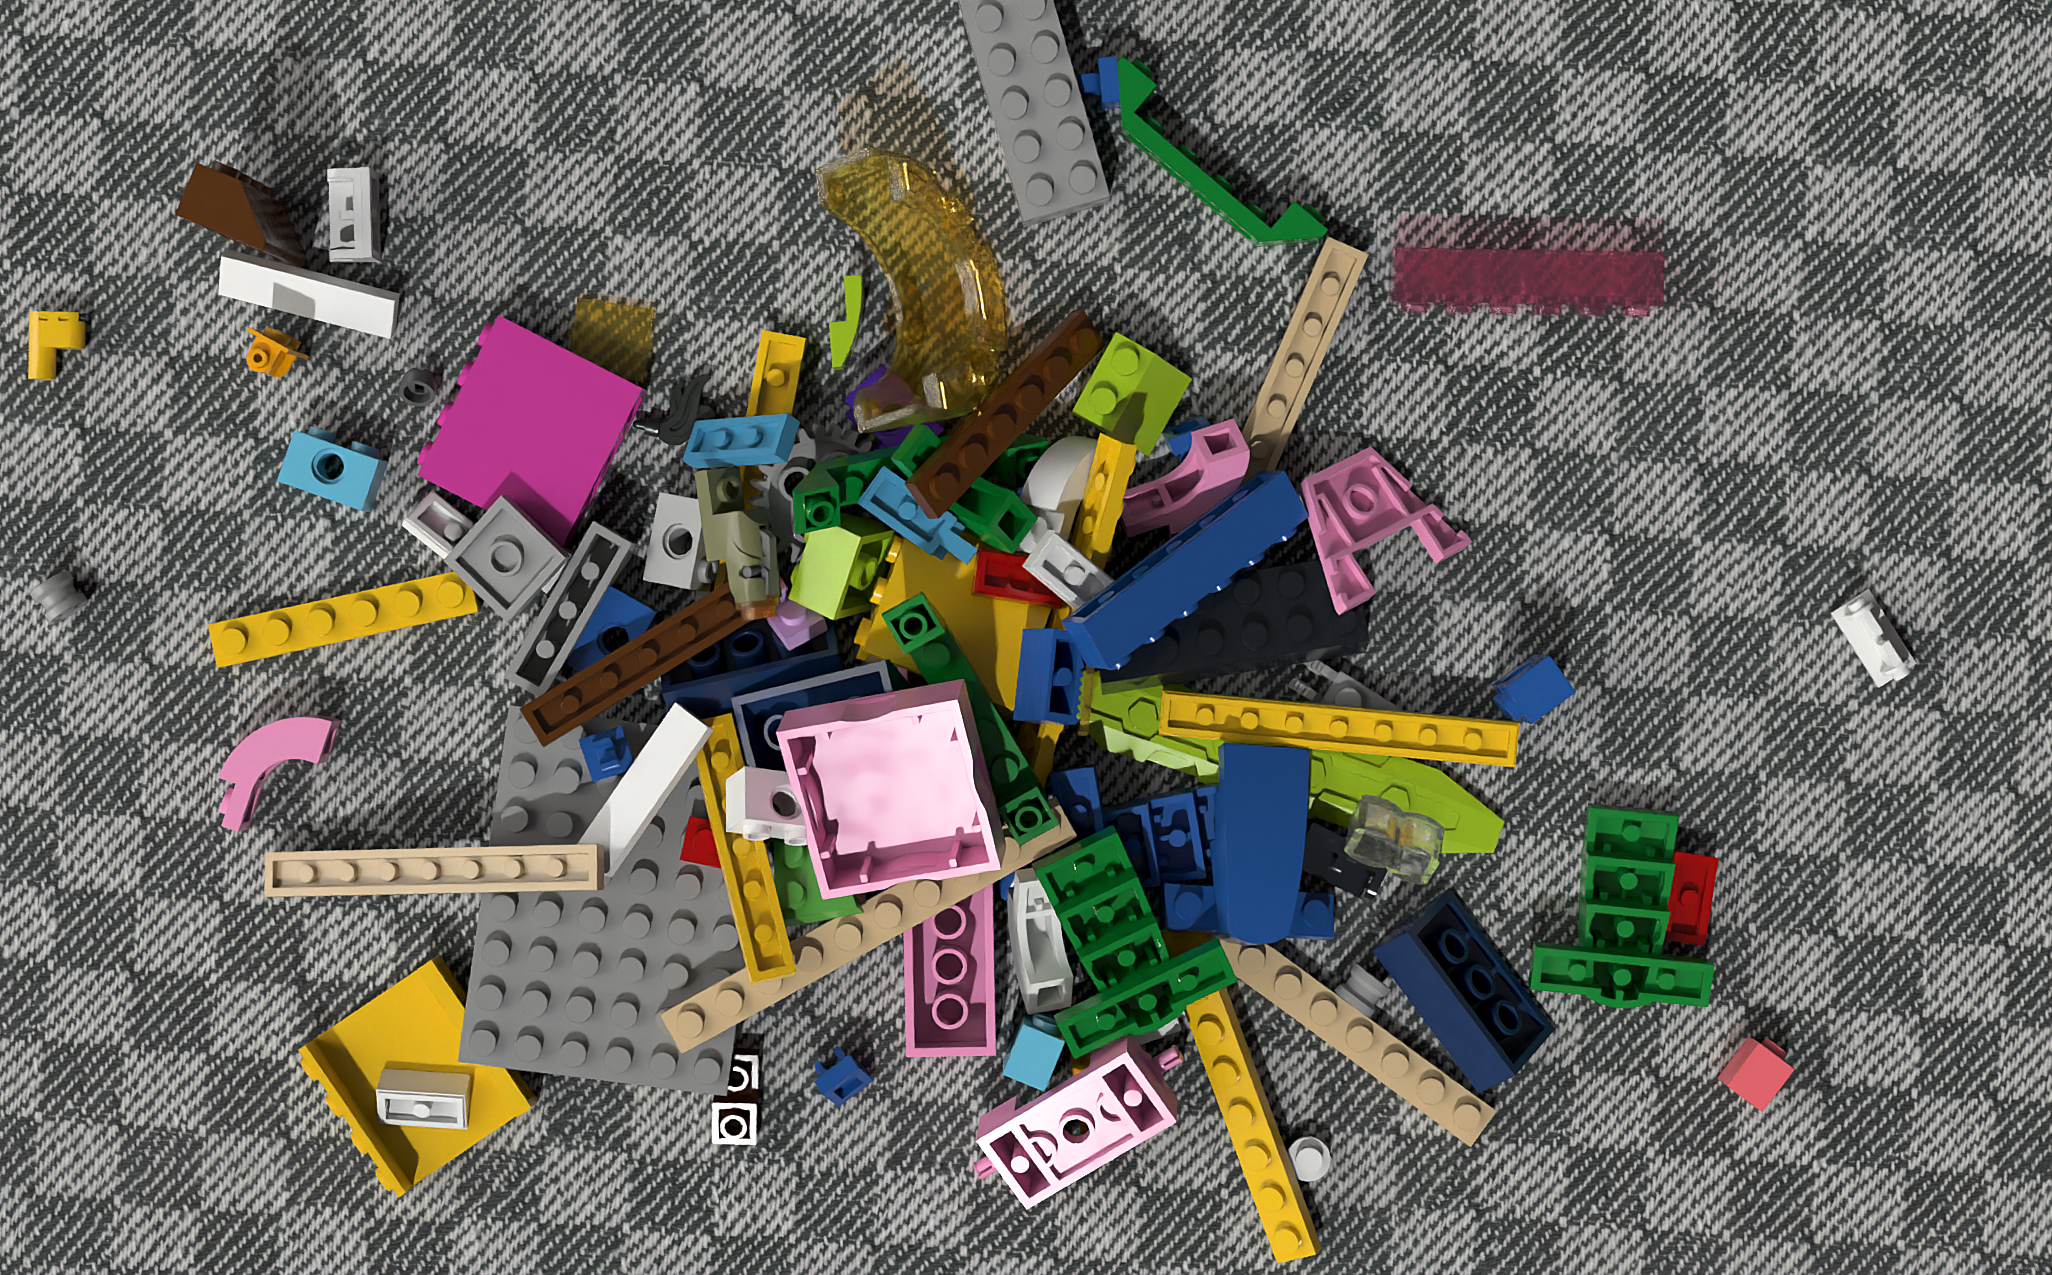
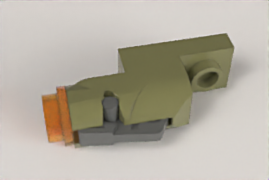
M739 466L694 472L707 562L726 560L729 587L735 599L736 610H741L742 621L778 616L777 605L781 604L780 597H782L776 555V536L770 532L767 508L745 510Z

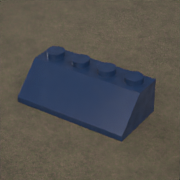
M766 613L760 615L660 676L662 694L668 711L676 702L682 704L701 720L729 713L733 717L735 716L731 701L733 697L846 670L835 620L823 616L828 630L789 651L769 625Z
M890 659L733 697L731 701L748 767L787 772L776 734L786 711L913 687Z
M1450 888L1440 893L1393 928L1372 950L1478 1093L1516 1076L1555 1030Z

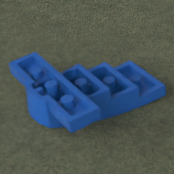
M1223 743L1218 747L1219 791L1213 794L1216 839L1210 842L1214 886L1164 883L1159 886L1160 931L1209 933L1228 943L1243 946L1274 943L1282 938L1330 940L1334 938V894L1299 892L1307 827L1309 749Z
M1096 764L1050 771L1053 797H1057L1077 834L1076 838L1054 849L1053 853L1114 825L1142 887L1161 886L1162 882L1202 879L1207 878L1208 874H1212L1210 842L1216 839L1213 794L1219 791V782L1150 795L1103 808Z

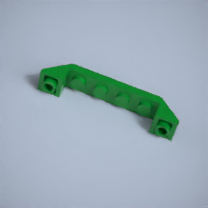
M1121 57L1117 62L1120 93L1119 118L1122 135L1255 247L1320 241L1328 229L1322 225L1325 218L1311 205L1304 203L1301 207L1294 201L1274 226L1270 228L1265 224L1268 219L1266 214L1253 203L1248 201L1243 205L1231 195L1234 188L1223 177L1215 172L1208 176L1197 166L1200 159L1191 150L1182 144L1175 148L1162 136L1166 131L1158 122L1148 115H1145L1143 119L1136 114L1156 91L1157 85L1152 81L1155 75L1141 61L1134 59L1130 63L1125 57Z
M1021 433L980 477L994 474L1007 489L1024 486L1033 467L1049 448V440L1042 436ZM951 435L938 438L944 443ZM899 446L819 462L792 490L795 532L799 535L841 526L840 507L857 504L883 466L904 481H907L909 478L890 459Z
M921 591L883 612L882 617L905 655L910 653L928 685L959 679L965 680L993 794L996 797L997 809L1018 845L1022 846L1060 825L1033 767L947 622L926 595Z

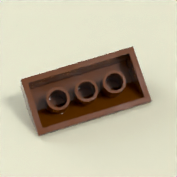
M214 160L211 168L196 162L175 215L299 268L306 269L309 261L285 205L272 198L274 189L221 162Z

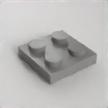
M506 494L501 495L443 561L508 623L514 621L571 556Z

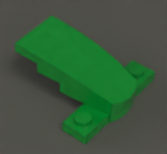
M1588 803L1580 873L1578 946L1534 942L1528 978L1530 990L1586 995L1587 998L1599 1004L1615 1008H1636L1649 1005L1651 1002L1699 1007L1709 1006L1715 967L1711 959L1661 954L1671 913L1667 906L1676 866L1673 861V853L1679 823L1677 812Z
M1114 825L1032 863V867L1057 918L1073 944L1080 961L1100 992L1054 1015L1074 1059L1124 1035H1140L1160 1029L1176 1019L1187 1008V1005L1238 981L1218 937L1170 959L1157 921Z

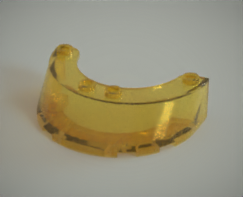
M871 146L815 169L818 186L817 194L820 203L831 215L850 226L868 245L886 277L895 308L897 332L892 361L885 374L873 385L860 389L854 399V416L857 421L858 433H872L947 420L975 411L983 398L989 397L997 386L1002 374L997 368L999 353L1007 350L1008 336L1005 297L997 265L988 243L980 245L970 225L975 217L955 190L947 192L935 180L937 172L923 162L902 153Z

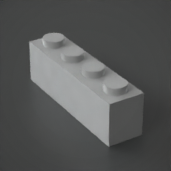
M593 521L506 671L504 678L537 697L556 687L569 667L566 662L610 586L616 585L639 544L605 524Z

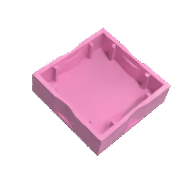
M964 679L785 712L776 734L792 792L797 798L804 815L807 833L806 842L823 900L882 890L910 880H941L1001 869L1007 845Z

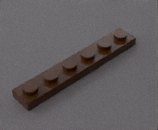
M1073 310L904 483L928 519H939L1106 345L1084 310Z
M728 581L521 707L520 711L544 748L776 605L772 599L736 604Z

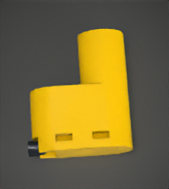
M29 312L28 379L56 380L57 350L85 349L86 322L84 321H89V314L79 312Z

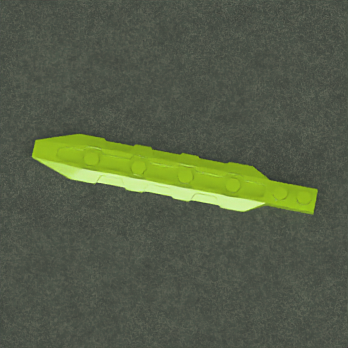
M1081 671L1084 676L1080 678L1083 685L1079 688L1082 694L1078 697L1081 703L1077 706L1080 712L1076 717L1079 720L1078 722L1102 749L1140 762L1149 760L1196 776L1199 782L1211 784L1219 782L1218 747L1223 743L1297 748L1158 735L1162 689L1199 691L1178 684H1169L1102 695L1099 672L1086 673ZM1309 749L1308 819L1316 817L1363 833L1367 839L1411 854L1494 853L1505 821L1441 770L1404 757Z

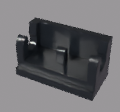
M1308 819L1302 870L1365 902H1368L1369 899L1373 900L1393 861Z

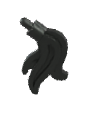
M702 374L695 377L687 385L684 394L681 392L684 382L680 381L671 392L669 399L670 414L663 420L647 418V422L635 420L633 427L645 430L644 435L658 437L670 446L681 445L688 441L695 421L706 418L710 420L715 419L716 414L711 407L700 405L704 385L709 382L710 376Z

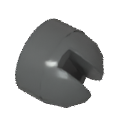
M411 368L401 380L399 388L400 397L406 403L417 407L431 404L435 399L437 390L436 378L428 369ZM417 384L424 386V390L417 389Z

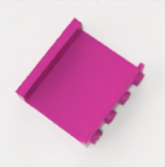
M498 315L495 323L489 321L480 334L478 345L482 348L475 362L468 361L459 376L457 384L462 386L455 402L449 400L442 409L437 424L442 427L435 441L429 440L418 457L417 464L422 466L418 476L487 511L501 495L507 494L562 548H569L648 391Z

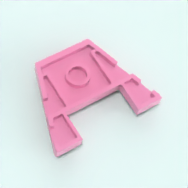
M1371 446L1306 478L1298 486L1304 507L1309 514L1307 518L1338 615L1369 600L1376 594L1375 589L1353 557L1354 554L1408 526L1413 528L1435 564L1462 551L1472 543L1466 533L1462 530L1456 533L1442 520L1445 514L1433 503L1427 506L1409 490L1412 484Z

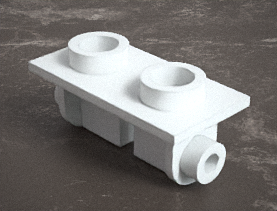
M1869 589L1831 612L1834 620L1878 688L1893 678L1895 681L1904 678L1911 672L1909 668L1917 664Z

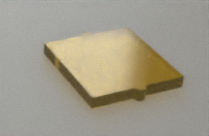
M577 298L573 329L567 333L568 337L571 338L569 351L625 380L644 382L649 351L654 349V344L650 341L655 310Z
M1083 661L1082 673L1084 676L1082 677L1083 685L1081 686L1082 694L1080 695L1081 703L1079 704L1080 712L1078 713L1077 730L1078 735L1087 736V733H1089L1095 668L1088 667L1085 661Z

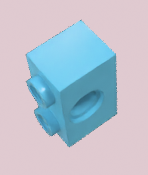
M310 426L308 434L294 430L277 481L360 511L371 512L388 465L387 461L376 458L378 449L356 441L352 442L350 448L334 443L336 434ZM338 455L344 463V470L337 479L332 480L326 474L325 465L330 457Z
M1045 1012L1034 1013L1033 1016L1022 1013L1003 1059V1075L1045 1092L1065 1043V1039L1054 1016Z

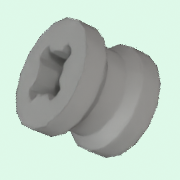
M69 571L54 575L38 585L30 593L34 602L41 603L45 608V618L50 625L73 615L89 601L84 593L77 592L73 586L74 578Z
M1355 962L1350 969V978L1346 983L1339 984L1334 991L1370 1018L1375 1012L1374 1004L1379 998L1386 997L1391 989Z

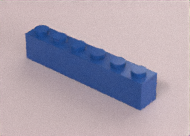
M1261 470L1061 622L1088 667L1108 670L1118 669L1130 661L1132 658L1131 652L1140 645L1149 644L1159 639L1166 632L1164 627L1174 619L1183 618L1193 613L1199 607L1198 601L1208 593H1215L1228 586L1232 582L1231 576L1241 568L1250 567L1262 560L1265 556L1264 550L1274 543H1279L1292 537L1298 530L1296 526L1309 517V514L1285 471Z

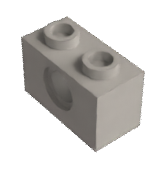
M659 492L643 580L710 593L711 584L715 581L718 574V560L707 562L698 499ZM691 534L693 540L692 547L686 552L685 541Z

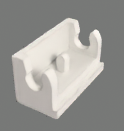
M370 167L327 169V182H329L330 262H381L379 173Z

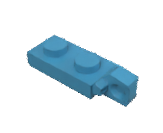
M883 466L857 504L929 555H934L943 560L945 555L950 552L968 565L978 549L960 537L965 526L957 521L958 518L948 511L939 519H928L904 483L906 481Z

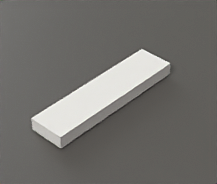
M226 249L221 255L219 295L391 339L396 332L400 295L398 293Z
M674 703L577 843L604 845L605 876L613 877L714 731L712 727L682 704Z

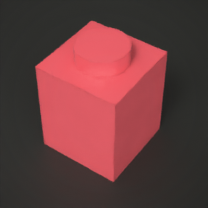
M1748 1036L1717 1079L1763 1112L1795 1069L1783 1061L1788 1053L1768 1038H1765L1760 1044Z

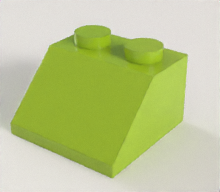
M1116 332L1071 414L1109 435L1117 436L1137 445V451L1149 457L1192 378L1157 354Z
M840 512L841 526L805 533L804 542L806 546L801 560L796 564L791 574L793 586L788 599L832 620L871 610L872 602L869 599L879 576L885 578L890 562L885 561L888 548L894 535L899 537L900 534L886 523Z

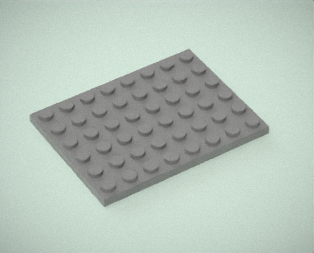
M509 705L489 847L577 845L627 773L624 772L593 783L579 739L622 725L635 761L659 725L593 717L543 748L521 713V707ZM737 736V737H738V741H739V745H740V749H741V753H742V757H743V761H744V765H745V766H748V765H747V761H746V757H745V753H744V749H743V745H742V741H741V737H740V736ZM695 760L692 761L613 877L604 875V890L482 893L458 1062L727 1096L736 1025L681 1054L660 1016L667 1009L745 967L722 869L680 860L689 816L709 820Z

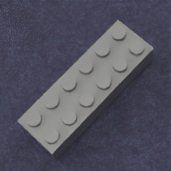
M957 0L1023 227L1025 228L1109 203V190L1054 1Z

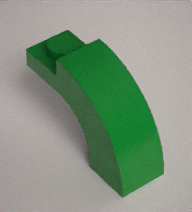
M916 424L890 459L910 478L943 443L928 426ZM979 477L947 510L958 518L957 521L965 526V532L988 545L1011 554L1015 552L1038 520V517L1013 490L999 487L982 477Z

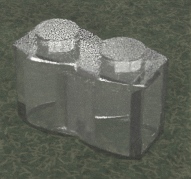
M1362 795L1350 817L1344 851L1360 863L1373 867H1386L1389 872L1404 881L1415 884H1427L1440 863L1445 829L1440 823L1428 816L1414 812H1403L1396 804L1389 800L1372 795Z

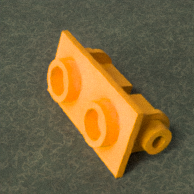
M266 325L263 332L250 327L247 330L249 333L257 336L246 357L248 366L255 372L276 378L283 377L289 372L296 357L308 360L310 357L298 350L301 344L300 341L278 329L275 330Z

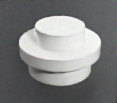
M1300 1137L1293 1141L1287 1150L1295 1176L1299 1180L1315 1181L1324 1176L1329 1169L1331 1161L1330 1152L1327 1146L1316 1137Z

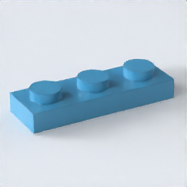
M789 414L695 421L682 461L694 469L787 463L794 446V439L800 421Z

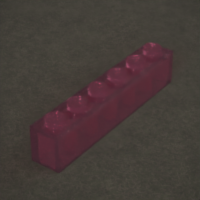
M1395 247L1390 252L1389 306H1401L1400 313L1425 314L1427 313V306L1445 307V314L1450 315L1472 314V307H1490L1489 314L1499 316L1516 315L1517 308H1534L1535 316H1560L1561 309H1578V316L1604 317L1606 309L1623 310V317L1647 318L1650 317V310H1656L1662 307L1664 303L1665 252Z

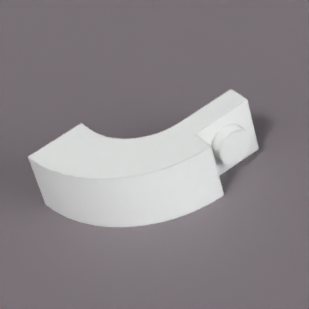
M1082 436L1063 438L1049 447L1037 461L1026 480L1020 499L1038 517V520L1016 549L1017 551L1030 555L1048 529L1055 530L1068 541L1076 511L1083 499L1098 442L1097 439Z
M1033 867L1016 870L1014 889H1008V924L1015 971L1027 1013L1029 1015L1071 1007L1074 976L1065 953L1061 923Z

